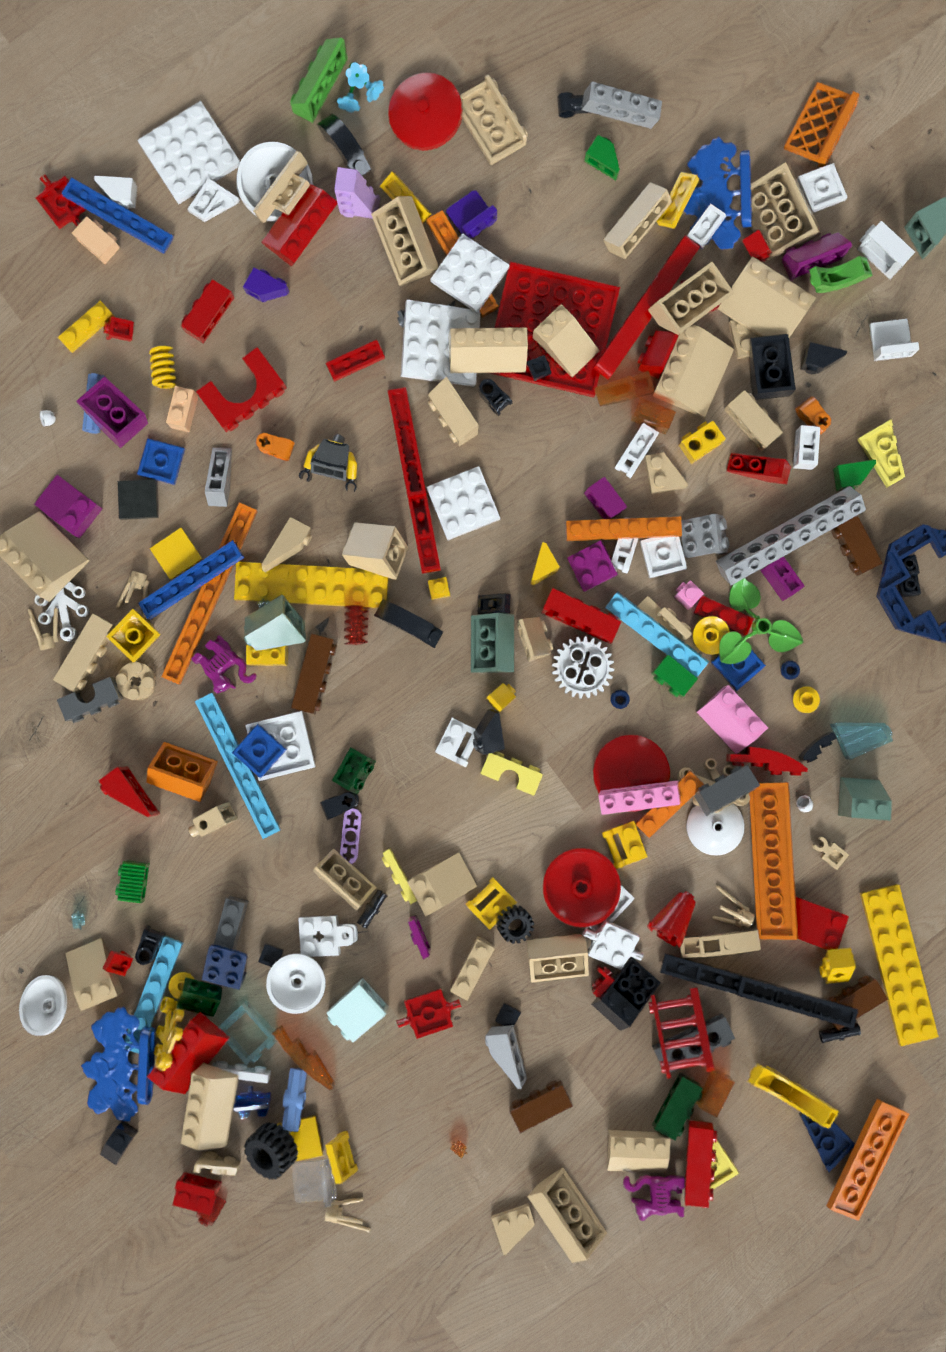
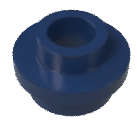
M786 661L782 664L780 672L785 679L792 680L799 676L800 667L795 661ZM788 667L793 669L791 674L787 672Z
M616 690L612 693L610 701L615 708L623 709L628 706L630 697L626 691ZM618 696L623 697L622 703L617 702L616 698Z

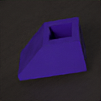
M253 268L243 285L246 294L261 302L289 294L287 283L278 277L277 279L271 277L270 273L264 269L258 270Z

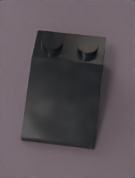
M788 334L750 338V382L752 395L756 400L790 397L796 390Z

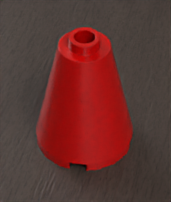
M684 891V893L679 892L648 923L647 928L651 932L653 930L657 931L656 936L672 946L677 944L678 948H680L696 905L695 897L687 891Z

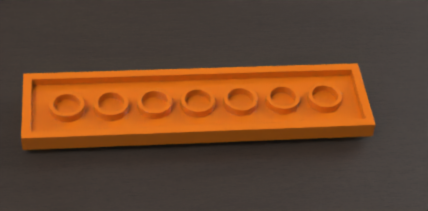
M789 782L759 783L760 786L749 793L756 922L759 939L797 940L798 928Z

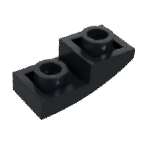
M910 555L902 559L911 577L898 584L901 597L919 596L921 594L916 555Z
M835 732L823 734L811 742L799 755V760H806L807 763L817 760V755L822 754L820 746L821 748L828 747L833 744V740L837 739Z

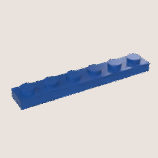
M72 177L62 192L63 197L165 254L174 239L173 235Z
M232 540L138 604L145 617L151 620L242 560L244 556L236 542Z

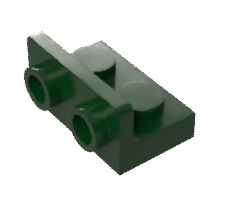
M350 747L332 781L346 790L358 794L363 789L368 775L373 771L376 761Z
M185 978L176 1008L195 1013L201 1012L204 1015L214 1017L222 999V987Z

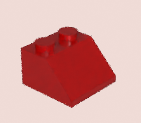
M655 331L654 336L649 335L645 344L648 349L646 353H641L637 362L640 364L638 370L659 379L679 335L670 331Z

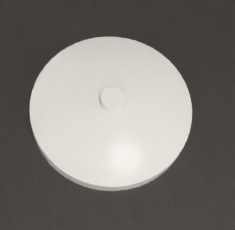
M265 142L251 148L242 158L236 176L237 189L242 202L254 215H256L253 212L254 208L295 154L296 150L279 142ZM307 164L299 176L313 185L312 174ZM274 209L266 221L276 222L283 212Z

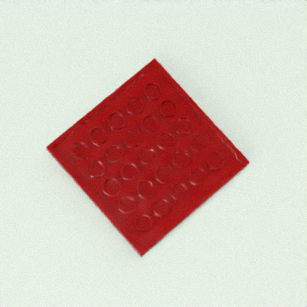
M510 262L494 328H527V362L545 355L552 373L533 381L526 363V372L490 374L594 398L600 374L592 368L606 349L620 287ZM561 304L575 317L600 350L574 377H571L533 339L534 329Z

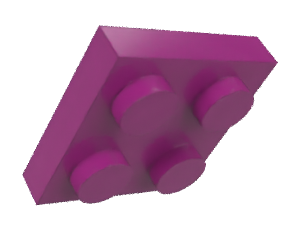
M602 540L567 557L583 592L619 575Z

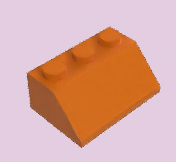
M164 742L148 766L146 783L201 802L209 788L218 761Z

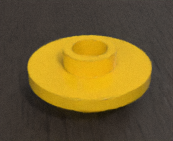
M801 687L793 695V705L799 712L811 713L818 708L820 696L812 687Z
M179 972L170 979L169 991L174 998H179L185 978L194 979L191 974Z

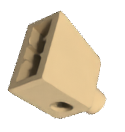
M228 802L194 818V824L188 827V831L192 837L197 835L203 837L238 818Z

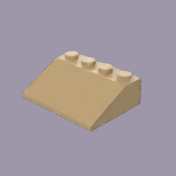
M786 162L751 183V229L753 233L757 230L762 232L772 251L766 261L784 254L790 248L802 246L804 243L822 234L793 170ZM736 195L741 206V195Z
M752 256L731 288L734 294L724 300L718 307V310L759 337L788 334L790 338L816 297Z
M692 324L679 334L653 397L705 418L734 349L705 329Z
M41 511L5 531L0 536V557L39 597L49 602L90 561Z

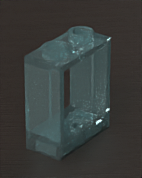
M248 999L218 1026L230 1037L226 1043L246 1065L250 1061L255 1063L262 1056L260 1052L265 1047L269 1050L277 1042L275 1038L278 1033ZM245 1012L268 1037L250 1055L246 1053L227 1031Z

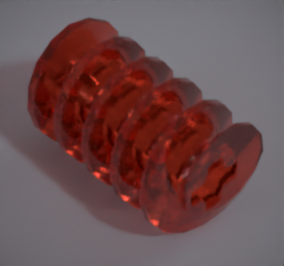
M359 605L344 606L345 609L350 610L344 613L345 617L350 618L344 621V624L349 625V627L344 628V631L349 633L344 636V639L349 641L344 643V645H363L368 643L367 640L363 639L364 636L368 635V633L363 631V629L368 628V625L363 624L364 621L368 620L363 614L368 613L369 610Z

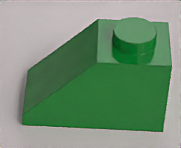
M597 135L586 152L584 162L616 181L620 168L614 144L607 137Z
M876 460L837 465L833 469L836 491H842L849 486L855 490L873 469Z

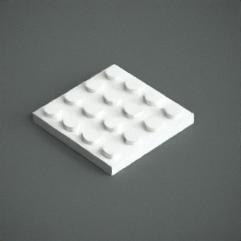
M201 101L137 140L178 204L198 193L208 178L216 182L238 168L240 164L239 159Z
M406 300L401 377L441 382L447 377L451 384L474 387L476 385L477 373H450L448 335L451 328H479L480 312L476 313L466 308Z

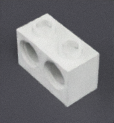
M801 425L796 430L793 468L812 470L818 465L820 427Z

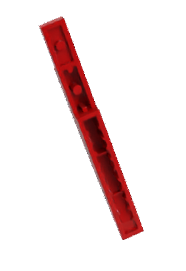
M406 387L387 390L422 574L440 571V562Z

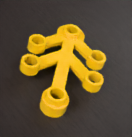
M167 996L163 998L160 1006V1011L166 1013L165 1026L159 1025L156 1030V1037L160 1039L162 1044H157L154 1049V1055L156 1056L155 1066L162 1071L170 1067L172 1063V1055L170 1053L175 1040L179 1041L183 1033L182 1028H177L175 1025L177 1022L182 1021L184 1011L176 1009L177 1001Z

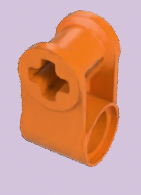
M812 396L795 409L798 417L807 426L820 427V434L824 433L831 424L830 416L821 407L818 400Z
M261 433L256 438V444L261 452L284 461L290 460L295 442L268 433ZM266 440H268L270 444H266L264 447L262 445V442H266Z

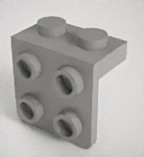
M711 514L682 520L681 537L684 557L692 558L713 553H728L729 540L726 537L725 529H727V522L724 516Z

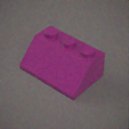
M838 232L832 235L827 233L820 240L815 242L810 240L798 249L796 247L790 248L785 252L786 254L781 261L791 281L810 273L809 270L816 266L823 268L842 260L852 247V243Z

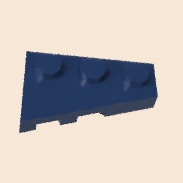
M800 1112L801 1120L829 1173L854 1148L855 1143L834 1122L830 1128H826Z

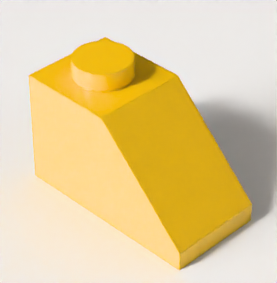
M502 683L486 697V700L500 713L516 698L514 695L516 691L509 683L507 685Z

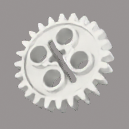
M585 636L581 642L579 637H576V643L569 639V646L563 643L562 647L564 650H557L560 656L553 657L558 662L552 664V667L557 668L552 674L558 675L554 681H561L559 688L566 687L565 694L572 691L571 697L578 693L579 699L583 697V694L590 698V692L597 696V689L603 692L602 685L609 686L606 679L613 678L609 675V672L614 671V669L610 668L609 665L613 664L614 661H608L612 654L604 653L607 647L601 649V642L595 645L594 638L587 642V637ZM575 650L580 651L582 659L574 660L572 652ZM586 652H590L585 664L588 670L583 671L580 683L577 684L576 680L581 670L578 665L583 664ZM592 657L599 658L600 665L598 667L591 665L590 659ZM568 668H572L576 672V676L572 679L566 676ZM585 675L593 677L594 682L592 685L585 684Z

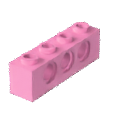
M678 780L602 790L599 793L602 815L680 805L681 800Z

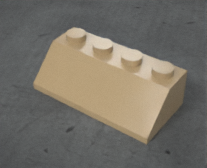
M398 196L371 214L399 286L421 279L437 271L439 265L412 196Z
M712 261L657 301L648 311L659 326L679 335L734 294V292Z
M527 328L450 329L448 335L450 373L526 372Z
M203 1063L192 1073L181 1144L196 1150L227 1146L239 1075Z
M560 1168L541 1181L527 1196L572 1263L588 1260L607 1235L606 1230L564 1168Z

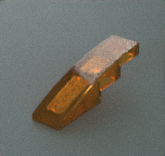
M282 1025L273 1031L272 1034L281 1047L303 1071L327 1089L331 1090L334 1088L335 1082L316 1050L308 1054L299 1037L291 1041Z

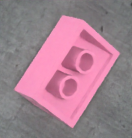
M729 685L724 686L697 711L700 717L735 754L754 742L768 729Z

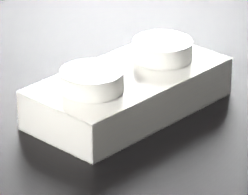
M710 204L687 236L704 248L726 218V214Z

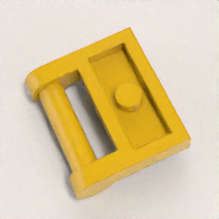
M634 821L602 832L603 838H606L615 862L613 865L616 869L647 858ZM618 833L627 857L625 859H621L613 838L614 834Z
M494 877L489 880L490 883L472 901L469 900L466 903V906L489 930L496 924V921H499L497 917L498 915H503L501 912L503 909L506 912L508 911L506 907L510 906L512 909L513 905L517 904V901ZM496 888L499 893L480 911L477 906Z
M348 1131L337 1134V1137L325 1145L335 1184L343 1183L358 1171V1166L354 1163L350 1148Z

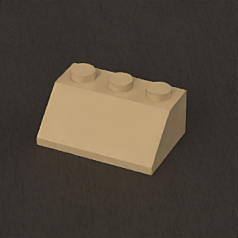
M447 377L444 378L428 394L429 401L427 403L433 412L436 411L440 416L438 420L442 427L446 426L450 431L448 435L453 443L457 442L461 446L478 435V423Z
M334 848L313 870L320 879L328 884L355 910L377 888Z
M582 934L526 940L531 983L589 976L588 951L585 936Z
M608 1130L607 1171L666 1173L670 1159L669 1137L660 1132Z

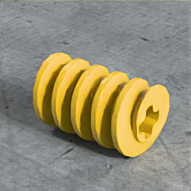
M156 346L149 351L151 356L150 362L152 363L150 368L153 371L151 377L154 378L152 379V385L162 389L177 386L176 383H171L176 377L170 375V373L175 372L174 368L169 367L175 364L174 361L169 360L174 357V354L168 353V351L173 350L170 346Z

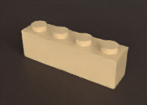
M651 182L646 186L603 239L609 252L623 259L629 256L672 203L667 189Z
M92 613L53 680L73 692L83 690L87 684V677L95 671L97 667L96 662L107 650L106 645L109 639L106 636L116 625Z

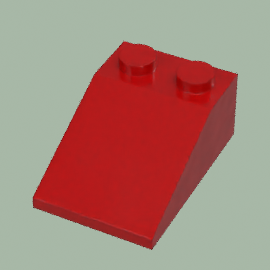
M128 766L116 767L98 780L101 784L99 787L105 795L146 817L160 814Z
M796 897L798 939L826 950L838 949L849 916Z

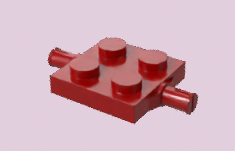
M43 175L45 180L41 176L40 181H42L46 188L35 197L59 230L70 222H73L77 227L78 223L82 222L79 216L86 209L63 197L62 192L69 182L68 178L64 176L52 183L47 175Z
M442 988L405 1000L407 1017L396 1020L398 1028L410 1025L414 1030L416 1039L453 1027L451 1010L462 1006L459 999L448 1003L444 998Z

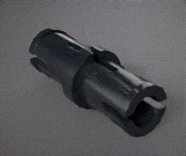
M377 889L370 903L365 905L366 909L357 921L359 925L363 924L362 927L367 929L374 916L380 912L379 908L386 897H388L386 893H382L383 891Z
M855 1023L854 1029L844 1026L839 1030L832 1028L819 1031L822 1044L834 1040L844 1041L845 1038L861 1035L858 1023Z

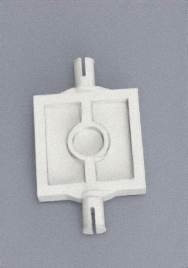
M604 920L602 926L596 932L585 928L582 933L583 936L592 939L591 945L587 950L588 956L622 970L630 957L636 958L639 961L643 958L644 954L635 950V946L640 939L639 934L610 921Z

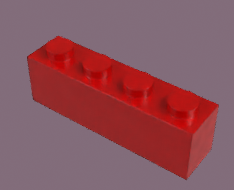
M689 1120L684 1192L685 1206L709 1208V1201H713V1188H710V1181L714 1182L715 1169H711L712 1162L716 1161V1150L713 1149V1142L717 1143V1130H714L712 1122Z

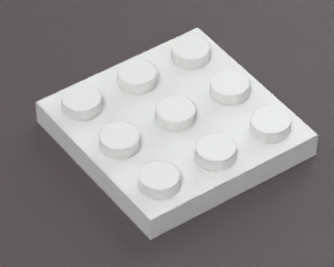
M462 234L430 280L431 283L478 313L509 269V264Z
M479 466L426 487L447 541L500 520Z
M303 711L246 725L247 734L257 724L261 725L287 749L261 779L258 777L259 781L316 767Z

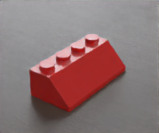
M310 184L290 214L282 213L261 243L292 267L338 204L337 201L323 189Z
M200 1012L184 1028L181 1039L179 1041L175 1040L170 1053L172 1055L170 1067L162 1071L155 1066L147 1077L161 1090L186 1094L190 1089L192 1073L203 1063L210 1064L230 1037Z

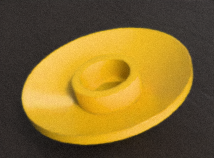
M709 616L697 622L693 629L692 638L699 651L714 655L719 653L721 638L730 631L722 619ZM708 632L712 634L710 639L706 637Z

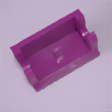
M605 476L591 485L584 493L602 519H613L627 508Z
M784 556L760 570L782 601L805 587Z

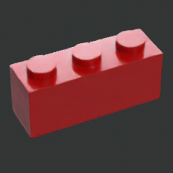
M212 279L210 283L204 286L200 298L194 301L190 313L183 317L181 322L182 329L204 344L235 297L232 292Z

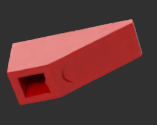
M731 453L726 471L765 482L787 485L791 465L786 459Z

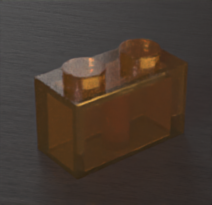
M640 398L631 421L640 425L644 423L666 435L676 411Z
M717 1069L711 1071L703 1086V1096L699 1102L696 1101L699 1109L717 1118L735 1083L734 1080Z

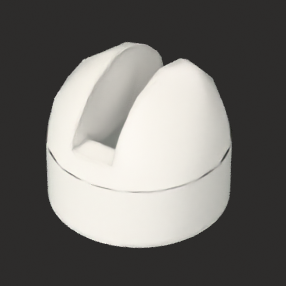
M40 411V420L43 426H49L55 422L56 418L52 411Z
M800 796L796 801L798 809L804 813L811 811L813 808V802L809 796Z

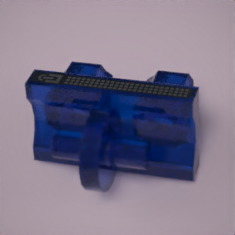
M248 1086V1092H241V1095L235 1096L233 1111L238 1112L240 1119L249 1117L252 1110H257V1116L259 1117L267 1116L271 1102V1092L261 1093V1091H254V1086Z

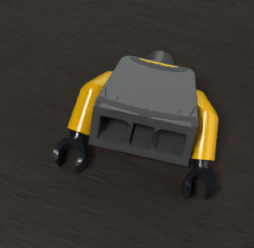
M337 434L334 435L333 441L324 439L321 444L309 450L304 463L305 469L299 473V478L303 479L305 473L308 474L306 482L312 480L311 473L346 481L348 478L349 482L346 483L345 489L348 492V485L353 484L355 492L357 490V485L354 483V479L357 477V462L354 454L349 451V445L344 444L345 438Z

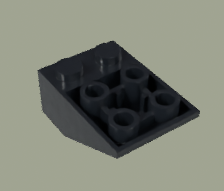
M633 957L625 963L622 970L616 973L613 977L614 982L600 998L596 997L591 1004L620 1031L631 1027L651 998V995L654 994L661 984Z

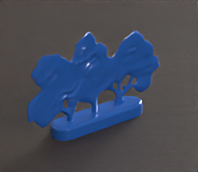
M717 137L709 145H703L688 162V167L692 174L697 175L703 183L701 187H695L684 212L687 215L691 214L697 217L694 224L690 227V231L710 204L724 212L726 217L731 216L730 220H723L707 242L708 244L713 239L720 249H731L734 247V243L741 237L739 229L734 226L733 221L735 218L741 216L744 228L752 227L750 150L740 152V166L736 168L730 161L737 151L736 145L732 142L724 143L720 137ZM720 164L728 165L727 169H730V171L722 170ZM731 175L740 176V190L730 191L727 188V180ZM735 195H741V210L739 211L730 208L732 198Z
M125 1007L117 1008L115 1012L107 1011L102 1015L101 1019L91 1025L95 1038L105 1049L103 1053L96 1052L91 1057V1061H86L81 1067L87 1078L94 1079L97 1082L94 1088L89 1091L87 1102L89 1108L93 1109L96 1114L106 1112L108 1108H111L117 1120L129 1122L131 1117L138 1112V1106L132 1100V1094L137 1091V1101L139 1104L149 1105L152 1099L153 1082L147 1076L154 1068L155 1028L144 1027L138 1042L133 1033L138 1029L140 1021L136 1015L128 1014ZM123 1034H126L130 1037L129 1041L132 1042V1044L127 1043L123 1039ZM133 1048L139 1049L138 1065L131 1064L128 1061V1053ZM134 1069L138 1070L137 1085L129 1081ZM124 1089H130V1091L125 1093Z

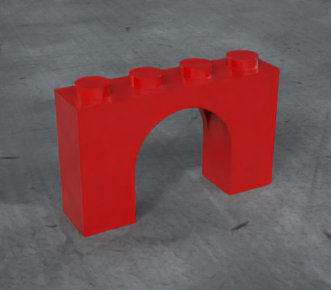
M258 347L242 358L257 382L256 391L249 400L242 403H233L226 400L212 381L196 391L225 432L235 430L241 421L250 419L256 410L265 408L271 399L280 397L285 392L284 390L287 389L282 379Z

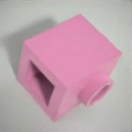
M690 580L686 584L682 582L676 589L678 593L674 598L688 610L704 593Z

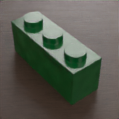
M679 1072L652 1123L654 1129L676 1141L677 1137H680L684 1132L686 1120L692 1117L696 1101L699 1102L703 1096L701 1084Z

